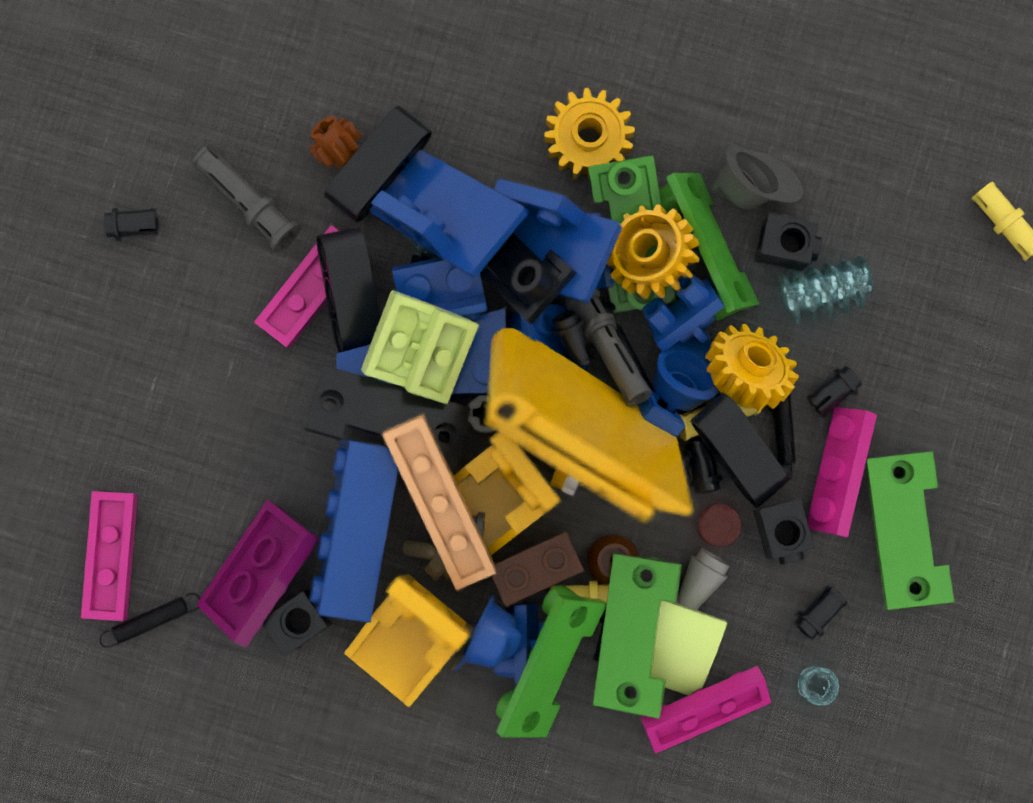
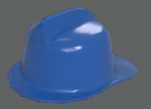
M694 336L684 344L678 341L665 352L660 350L657 367L653 376V389L661 397L660 399L666 403L665 409L673 413L676 409L681 411L695 410L704 401L713 399L717 394L718 389L713 384L711 375L706 369L711 362L705 358L711 348V342L707 341L703 344Z
M492 595L486 609L473 623L471 634L458 649L451 665V672L454 673L465 662L490 668L496 667L502 659L510 658L516 653L522 639L521 634L515 629L516 619L493 602L494 595Z

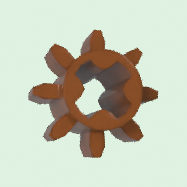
M329 116L319 121L313 127L310 135L315 143L308 150L319 164L323 162L327 168L332 164L336 168H342L359 149L355 141L361 138L362 135L351 121L347 122L344 117L337 120L336 117Z

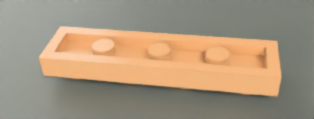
M424 413L385 430L382 435L456 591L496 574L497 568Z

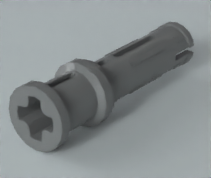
M208 145L207 148H202L195 155L192 164L245 214L244 220L246 224L252 229L257 228L271 242L270 248L274 252L283 250L297 237L301 230V225L297 221H290L276 208L277 203L272 197L262 196L211 145Z
M597 287L588 303L567 298L564 302L567 311H575L577 317L583 318L584 324L581 327L587 342L593 344L599 352L605 366L622 392L629 407L637 406L649 399L652 391L642 378L630 354L615 331L617 321L613 314L607 313L599 300L600 292Z

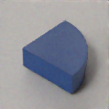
M652 391L649 399L637 405L643 419L677 437L685 428L683 419L676 411L671 413L658 405L657 401L661 397Z

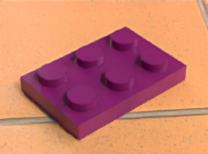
M267 499L196 605L233 642L246 648L254 635L261 629L264 620L279 598L286 592L289 583L303 562L308 559L320 538L280 506Z

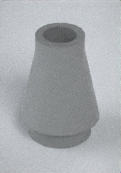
M701 548L697 555H692L676 603L698 610L728 578L725 573L730 565L717 555Z

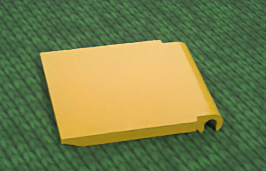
M504 328L494 334L491 340L489 416L494 414L502 403L510 402L515 405L516 411L509 418L508 428L527 423V428L658 510L689 515L693 511L677 437L644 420L638 406L629 407L621 393L537 339L533 341L512 328Z
M510 402L502 403L494 414L487 416L485 424L636 518L646 522L652 516L654 506L527 428V423L508 428L509 418L516 411L514 404Z

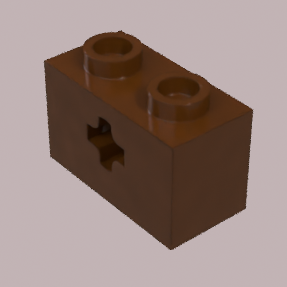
M563 532L495 563L497 568L496 574L491 576L505 607L581 573L584 569L567 532Z

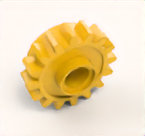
M585 88L583 98L580 99L571 91L568 93V105L565 106L557 101L554 104V111L557 116H547L546 126L553 130L544 133V142L554 144L548 149L549 158L558 157L560 159L558 170L563 171L569 168L573 171V179H577L580 174H587L590 181L588 166L625 160L621 153L630 154L633 144L625 140L634 137L635 127L625 126L630 121L631 113L630 111L618 112L621 103L619 98H616L611 103L605 101V90H602L598 97L594 98L591 96L590 89ZM589 128L595 130L600 138L595 142H585L579 137L578 133L583 129Z
M656 204L654 210H647L644 206H640L637 213L633 215L626 213L623 215L624 221L620 224L622 225V230L606 263L611 269H614L610 274L611 277L618 284L622 283L621 287L632 295L637 290V294L643 299L649 298L651 290L660 298H665V287L669 285L676 291H679L681 287L678 279L681 276L691 279L693 276L687 269L688 263L699 262V257L690 250L699 245L698 239L693 234H690L693 231V227L686 219L682 220L681 215L675 209L667 213L659 204ZM658 245L656 252L652 256L645 258L648 249Z
M742 324L739 330L730 325L724 333L720 331L705 356L706 359L711 361L706 368L707 372L710 373L713 384L720 393L727 394L740 406L757 408V410H762L766 405L773 409L776 408L780 401L784 402L795 388L793 384L799 377L798 374L793 372L797 363L785 357L790 351L788 347L779 348L776 345L778 337L775 335L769 339L764 337L763 328L760 327L753 333L747 324Z

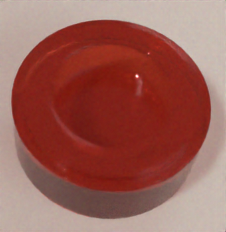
M723 504L712 505L700 514L697 525L698 532L708 544L726 546L734 542L739 536L741 520L737 512L730 506Z

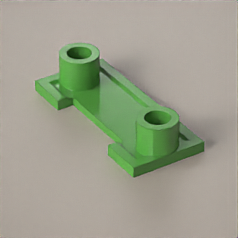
M654 155L588 166L594 203L608 201L611 220L621 224L624 221L623 215L626 213L629 215L637 213L640 206H644L647 210H654L656 204L661 205ZM621 172L629 174L630 180L628 183L621 184L618 181V176ZM658 245L649 248L645 258L652 256L656 252ZM614 279V287L608 288L610 303L616 306L614 313L634 309L642 310L653 299L660 298L653 290H651L648 299L637 296L636 291L631 295L621 287L622 283L618 284ZM670 285L665 287V298L661 299L665 304L676 302L675 289Z
M672 173L667 176L668 183L659 188L661 206L667 213L672 209H675L679 214L682 213L684 218L693 227L691 234L699 241L697 247L715 284L716 293L725 306L714 314L716 320L720 321L738 311L759 305L746 273L739 272L710 209L714 203L701 174Z
M933 451L866 459L865 466L885 610L953 603L954 597L949 565L934 566L924 490L938 488ZM896 467L903 469L904 475L901 479L896 478L893 474ZM914 582L918 583L920 587L919 592L915 595L909 590L910 585Z
M618 553L613 554L594 693V706L654 718L661 717L666 679L651 677L661 600L677 602L682 564L661 561L655 557L642 558ZM645 569L650 570L653 574L652 580L649 582L642 578V572ZM631 686L636 689L637 695L635 698H630L627 695V687Z
M558 585L548 592L542 605L543 612L548 617L515 689L505 693L497 704L496 715L501 719L496 731L501 737H547L561 706L554 700L582 636H593L607 603L601 599L580 597L564 585Z

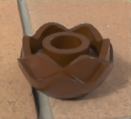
M609 534L595 542L589 549L587 557L591 576L601 584H609L612 569L610 559L614 553L639 557L638 549L631 540L617 534Z

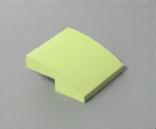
M391 290L361 371L365 375L402 386L410 393L448 404L479 324L435 305Z
M661 600L651 677L666 679L665 688L688 696L696 690L702 689L722 640L727 621L674 602Z

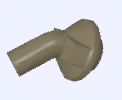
M410 539L404 542V555L429 560L424 570L434 581L440 576H443L445 579L450 577L434 544Z

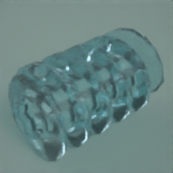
M861 255L854 258L853 264L848 259H842L838 262L837 267L829 262L822 265L821 271L811 266L806 269L804 275L799 270L790 272L788 279L781 273L778 275L781 300L786 312L790 314L795 324L801 322V311L806 310L811 320H816L817 307L822 306L828 317L832 316L834 303H838L843 313L849 312L851 299L855 300L859 309H864L866 307V296L872 294L873 291L871 270L866 259Z

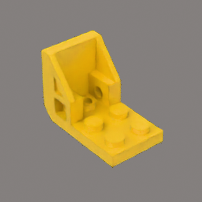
M500 432L490 439L492 446L453 476L471 515L476 516L478 512H485L483 541L490 555L498 551L561 501L517 443Z
M406 574L398 577L387 590L389 595L372 615L371 623L367 622L344 654L405 705L410 707L454 652L469 637L473 627L412 576Z

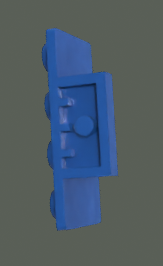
M423 150L415 154L413 159L405 166L404 170L400 172L385 192L383 190L379 192L371 202L373 206L370 208V213L375 218L472 278H475L528 214L522 205Z
M498 179L493 190L522 205L528 212L527 216L513 233L541 260L545 258L550 249L564 260L577 274L558 295L582 303H588L622 230V225L614 220L585 213L562 194Z

